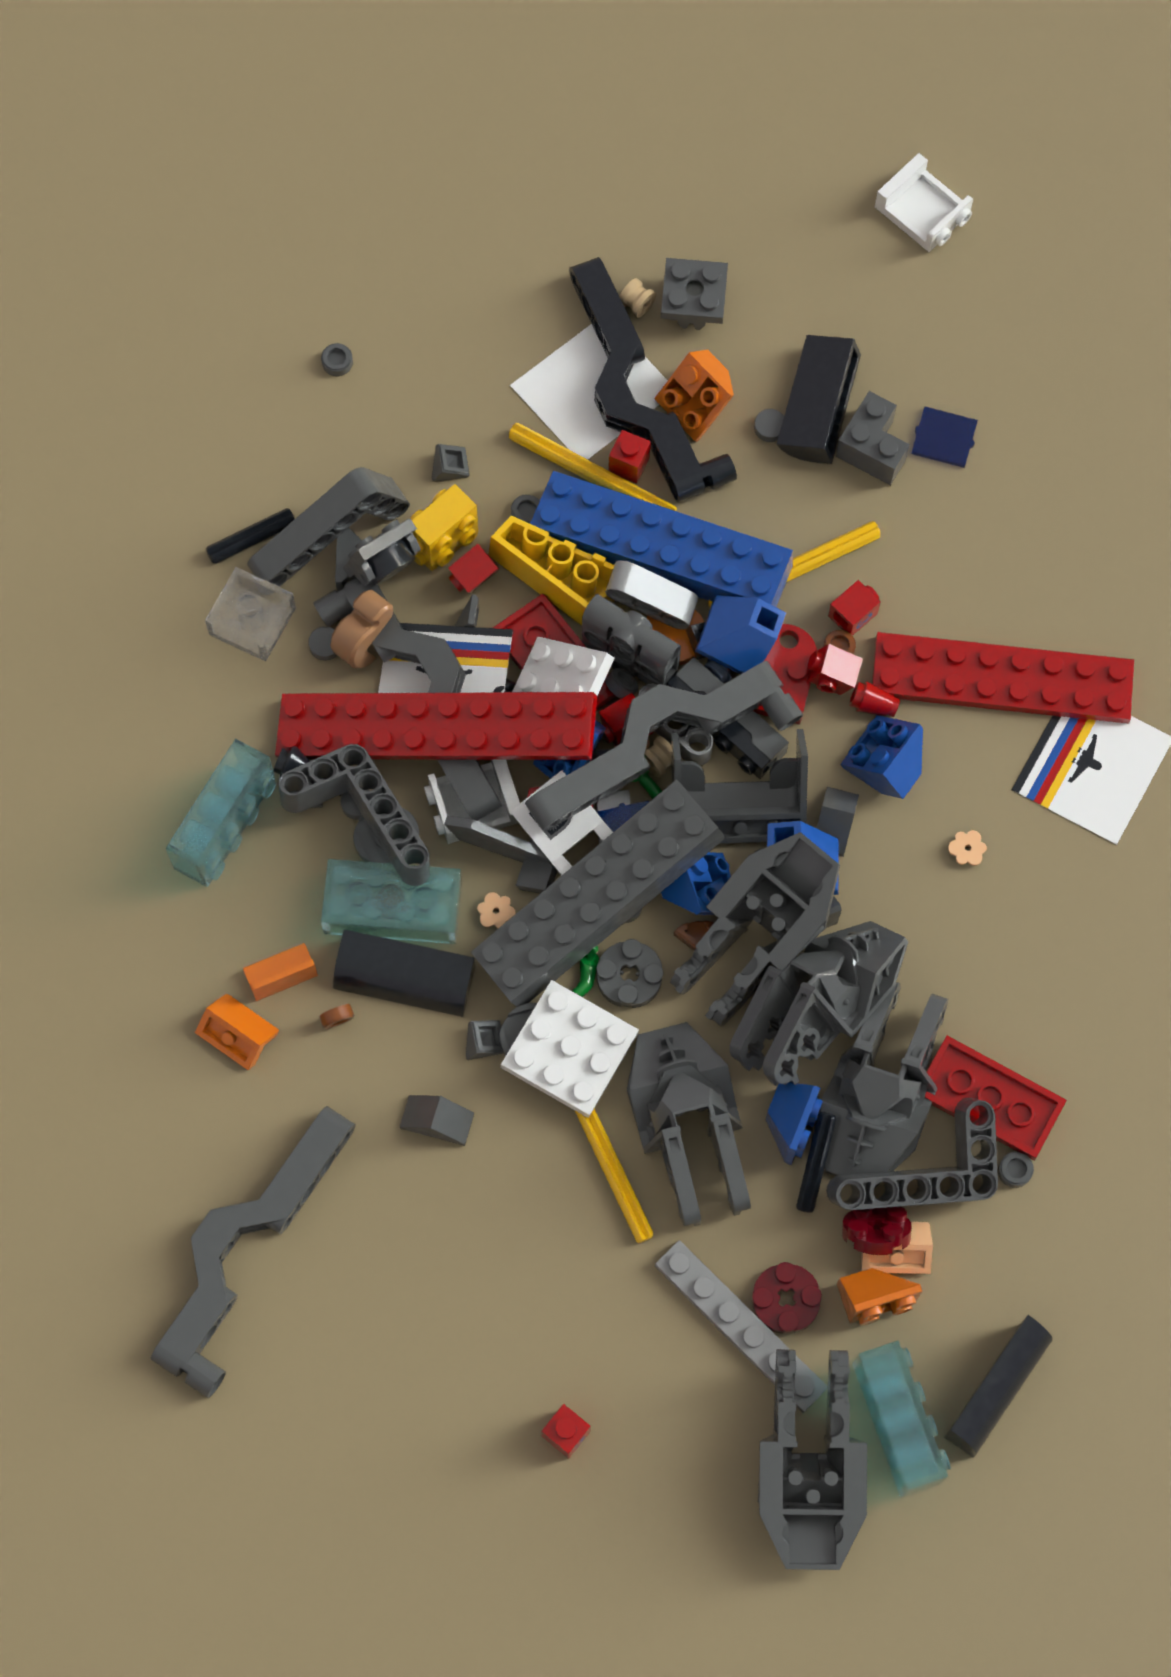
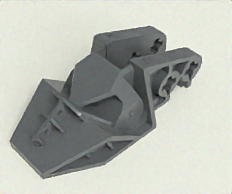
M801 832L750 854L706 906L718 919L697 943L691 959L674 971L675 974L670 983L676 988L675 990L680 994L688 992L736 940L749 930L747 927L753 920L769 931L777 941L765 947L758 945L754 957L741 973L738 972L733 978L735 981L723 997L715 1000L708 1008L709 1011L705 1015L708 1019L715 1021L719 1026L726 1024L756 992L770 965L784 971L790 962L826 929L840 864Z
M869 921L815 938L805 948L804 953H801L791 961L784 971L770 965L731 1040L729 1049L731 1056L739 1061L744 1069L748 1071L752 1067L759 1071L763 1066L764 1074L775 1086L778 1083L786 1085L788 1082L796 1085L799 1082V1075L797 1074L799 1056L809 1060L813 1058L817 1060L840 1032L852 1038L894 989L908 945L907 939L898 933ZM765 1039H772L773 1042L766 1056H764L762 1053L764 1049L763 1042Z
M896 982L894 989L862 1025L855 1043L841 1055L834 1076L821 1098L823 1103L820 1112L836 1116L825 1164L826 1173L839 1176L894 1171L916 1150L932 1105V1101L926 1099L925 1094L928 1091L935 1095L937 1091V1086L927 1074L926 1069L933 1052L937 1031L944 1021L948 1005L947 998L935 994L930 995L907 1053L902 1058L899 1075L875 1067V1057L881 1041L884 1039L890 1012L892 1009H895L898 1001V994L901 989L898 982Z
M687 1022L638 1034L627 1093L644 1154L659 1150L662 1152L670 1184L676 1194L678 1212L683 1225H701L700 1210L681 1138V1127L676 1121V1117L692 1110L703 1112L708 1109L709 1124L707 1135L710 1137L711 1142H713L719 1171L724 1176L728 1192V1202L733 1215H739L741 1211L751 1209L749 1193L733 1131L743 1127L736 1106L728 1064Z
M777 1349L773 1435L760 1441L757 1499L759 1514L786 1569L840 1570L867 1516V1442L849 1437L850 1403L848 1379L850 1366L848 1350H829L826 1435H824L826 1453H792L793 1448L798 1447L795 1436L796 1351L794 1349Z

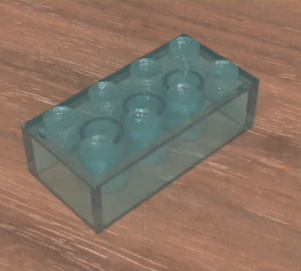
M235 738L166 847L175 870L206 887L209 886L212 880L216 881L221 876L225 868L224 860L230 852L234 853L238 849L242 841L241 833L246 825L251 826L259 814L260 809L258 806L264 797L268 799L276 787V778L269 756Z
M328 859L321 917L324 934L343 935L345 929L387 939L456 944L462 887L461 869L430 867V876L427 882L419 886H410L403 882L394 866L390 863Z
M899 1340L859 1353L852 1365L900 1498L940 1485L948 1477L947 1470L951 1469L950 1462L945 1450H939L934 1436L938 1435V1430L932 1415L926 1416L922 1406V1402L926 1401L925 1394L920 1382H914L909 1369L913 1368V1362L906 1347L901 1348Z

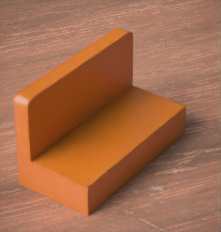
M305 943L243 968L256 1001L318 976L316 966Z
M225 994L206 1008L195 1034L245 1069L250 1070L255 1066L264 1046L277 1036L279 1029L229 994Z

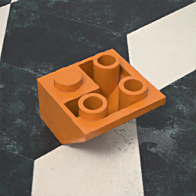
M707 349L689 352L654 399L667 413L674 412L683 430L697 442L731 400L734 393L729 371Z
M874 1268L841 1277L837 1282L849 1323L859 1321L860 1326L880 1320L879 1316L888 1311H892L893 1315H899L912 1310V1305L916 1304L917 1299L922 1293L920 1284Z

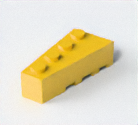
M510 516L491 536L488 555L540 595L543 593L552 604L580 625H582L583 613L595 595L599 594L611 603L615 601L605 593L614 567L613 564L606 561L605 557L596 553L591 555L577 549L576 544L567 540L564 542L549 536V532L513 516Z

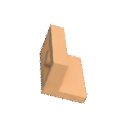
M911 1222V1241L903 1250L902 1245L893 1248V1254L871 1255L862 1253L861 1270L874 1268L886 1273L931 1274L933 1242L930 1224L928 1222Z

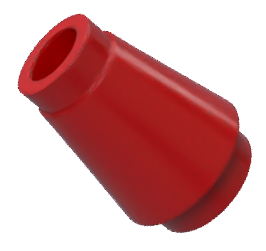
M868 681L865 683L857 682L851 694L849 706L856 708V712L894 717L900 699L895 698Z

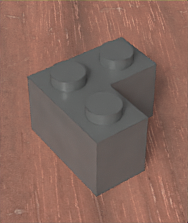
M869 391L840 437L836 457L891 486L906 461L910 444L887 433L893 423L897 405Z

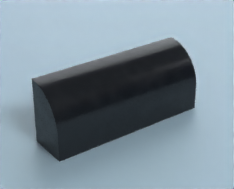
M806 335L777 441V446L786 454L808 462L832 464L861 357L854 338Z
M344 929L335 964L333 989L463 1017L475 971V957Z
M1027 1315L1020 1323L944 1437L973 1458L1053 1340L1051 1334L1030 1315Z

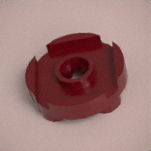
M901 1206L852 1210L843 1218L842 1237L846 1243L847 1239L854 1242V1249L859 1252L871 1255L893 1254L894 1247L902 1245L903 1250L911 1241L912 1224L907 1218V1210Z
M783 1262L768 1268L758 1277L753 1288V1309L755 1315L771 1331L776 1333H796L809 1327L815 1320L820 1310L822 1294L816 1279L809 1271L801 1266ZM780 1291H792L794 1293L793 1300L796 1302L795 1305L790 1306L786 1304L783 1307L780 1306L778 1302L781 1297L778 1293Z

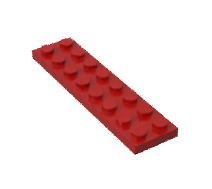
M877 632L872 684L901 700L1129 724L1132 709L1134 659Z

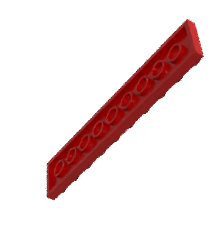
M594 692L282 694L275 756L279 757L282 748L291 750L293 746H297L308 759H317L346 745L357 744L368 752L372 760H592L597 695Z

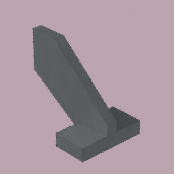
M447 815L444 825L458 840L523 863L516 882V886L520 890L540 894L554 882L557 870L532 838L528 842L476 820Z

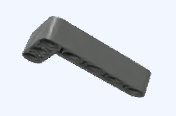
M364 467L356 468L346 474L249 559L247 565L265 591L275 590L365 513L385 520H394L408 510L410 503L391 477Z
M357 744L346 745L282 774L278 785L280 802L286 811L299 813L348 791L403 882L410 886H419L427 882L430 876L428 849L368 752L362 746ZM386 813V814H389V815L380 816L379 814ZM403 838L404 840L396 841L394 839ZM413 863L420 864L418 866H410V864Z
M969 1097L962 1099L956 1105L954 1117L957 1166L839 1175L829 1181L826 1190L827 1197L833 1204L847 1210L978 1201L991 1198L998 1188L996 1125L993 1107L986 1101ZM978 1106L980 1111L979 1118L972 1123L969 1117L970 1111L973 1107ZM979 1140L981 1151L977 1156L973 1157L971 1146L975 1141ZM981 1174L983 1179L982 1186L975 1191L972 1185L973 1180L977 1175ZM945 1177H948L950 1179V1187L945 1193H941L940 1183ZM916 1179L918 1184L917 1190L913 1195L909 1196L907 1194V1185L911 1180ZM879 1182H883L885 1191L881 1197L875 1198L874 1187ZM850 1184L852 1194L850 1198L842 1201L840 1196L841 1189L845 1185Z

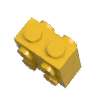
M456 484L448 490H441L433 498L432 504L425 510L420 509L411 516L410 519L417 528L413 535L421 549L415 555L416 559L414 561L418 565H425L431 571H434L439 565L443 567L448 564L454 557V552L461 546L466 547L476 539L479 532L477 505Z

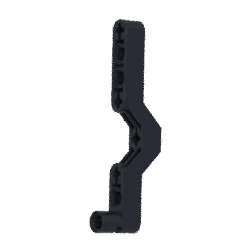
M600 257L569 267L572 284L608 358L595 386L594 394L595 404L606 427L619 432L624 430L651 441V451L677 502L704 493L706 487L710 486L714 489L737 479L736 469L728 454L699 463L674 412L665 414L636 403L626 381L634 364L645 360V353L638 334Z

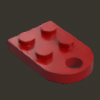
M782 624L778 638L764 661L769 662L784 686L781 689L784 694L789 693L803 713L811 685L807 681L810 671L807 668L810 656L814 651H817L814 640L805 630L794 625ZM790 635L797 640L798 644L793 648H785L779 640L783 636ZM762 706L754 710L757 714L768 716ZM802 718L798 720L796 724H800Z

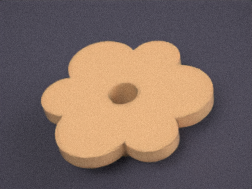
M972 830L967 834L958 832L955 835V840L950 842L948 851L951 855L956 856L958 864L964 865L968 863L972 866H977L981 863L982 854L986 852L987 846L981 842L980 833Z
M495 892L488 893L484 898V902L480 903L477 907L478 912L481 914V925L486 928L495 926L499 929L516 913L515 909L510 906V898L508 896L500 898Z

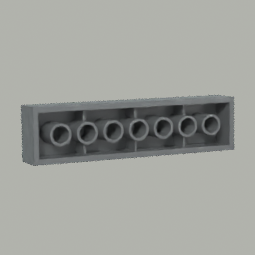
M676 779L472 950L471 953L512 1004L516 1007L527 1004L544 991L551 980L556 981L593 948L723 841L725 836Z

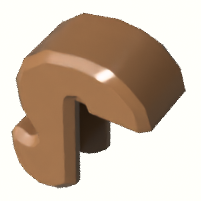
M374 590L364 591L353 602L354 610L336 626L331 637L330 647L333 653L355 669L365 668L376 659L367 649L393 615V605Z

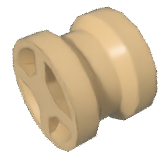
M634 278L625 286L619 297L624 307L631 308L632 314L640 318L651 308L657 293L652 289H645L643 283L639 279Z
M661 736L653 740V746L649 749L646 748L644 757L651 766L649 771L655 776L662 777L666 773V768L672 765V745Z

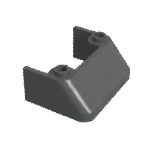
M797 729L796 758L777 760L770 768L769 781L705 783L704 770L698 763L681 761L678 733H672V783L677 779L718 826L725 836V839L720 843L767 842L768 823L807 822L808 752L803 729Z

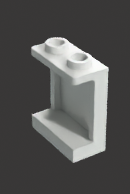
M918 153L877 192L875 208L925 250L930 252L937 244L939 246L945 244L950 238L952 230L957 225L962 227L970 219L973 198L969 195L963 200L926 170L928 160Z
M491 760V763L480 765L501 801L502 807L481 818L478 822L496 829L518 824L519 822L510 811L519 805L520 802L506 760ZM434 773L429 774V785L425 786L424 790L429 806L435 804L438 815L433 816L438 835L445 834L448 844L460 841L444 825L446 817L448 815L467 819L471 818L447 776L436 778Z

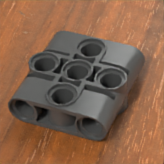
M599 594L592 598L582 616L583 644L587 648L607 652L614 657L611 665L613 669H625L634 677L637 676L645 684L667 685V682L673 676H676V673L679 671L681 646L657 630H653L650 621L642 614L633 610L623 612V609Z

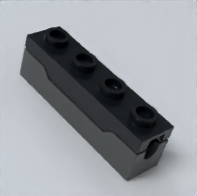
M693 657L676 673V676H673L667 682L666 686L706 695L722 686L723 683ZM754 710L712 734L714 743L722 752L726 754L730 752L738 759L737 763L744 772L749 775L754 774L759 779L770 770L777 760H780L787 753L789 744L783 736Z

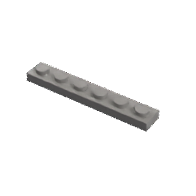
M680 1240L677 1241L655 1263V1267L775 1385L776 1350L789 1348ZM796 1356L795 1401L796 1407L804 1413L827 1390V1385Z

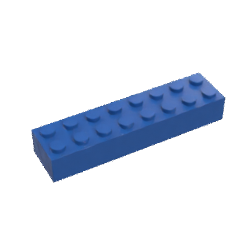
M556 471L552 472L530 522L531 525L549 532V536L562 542L565 540L576 544L577 549L591 555L594 553L599 554L613 565L619 560L634 563L694 592L699 598L712 602L717 595L759 598L777 607L793 567V550Z

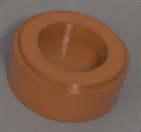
M845 630L830 632L825 637L823 647L831 644L851 654H854L856 648L854 637Z
M345 1004L322 1013L319 1018L323 1028L329 1029L352 1020L355 1015L351 1005Z

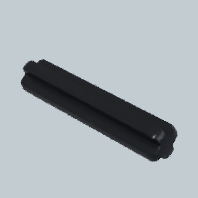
M285 508L207 546V555L211 562L216 564L280 533L295 520L294 515L289 508Z
M820 1112L817 1117L796 1208L802 1212L813 1213L836 1122V1116L830 1113Z

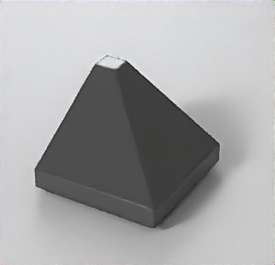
M444 444L436 445L432 471L433 481L439 482L470 476L465 447Z
M472 594L454 626L477 627L479 614V597Z
M500 1020L470 1021L468 1023L467 1060L503 1054L500 1046Z

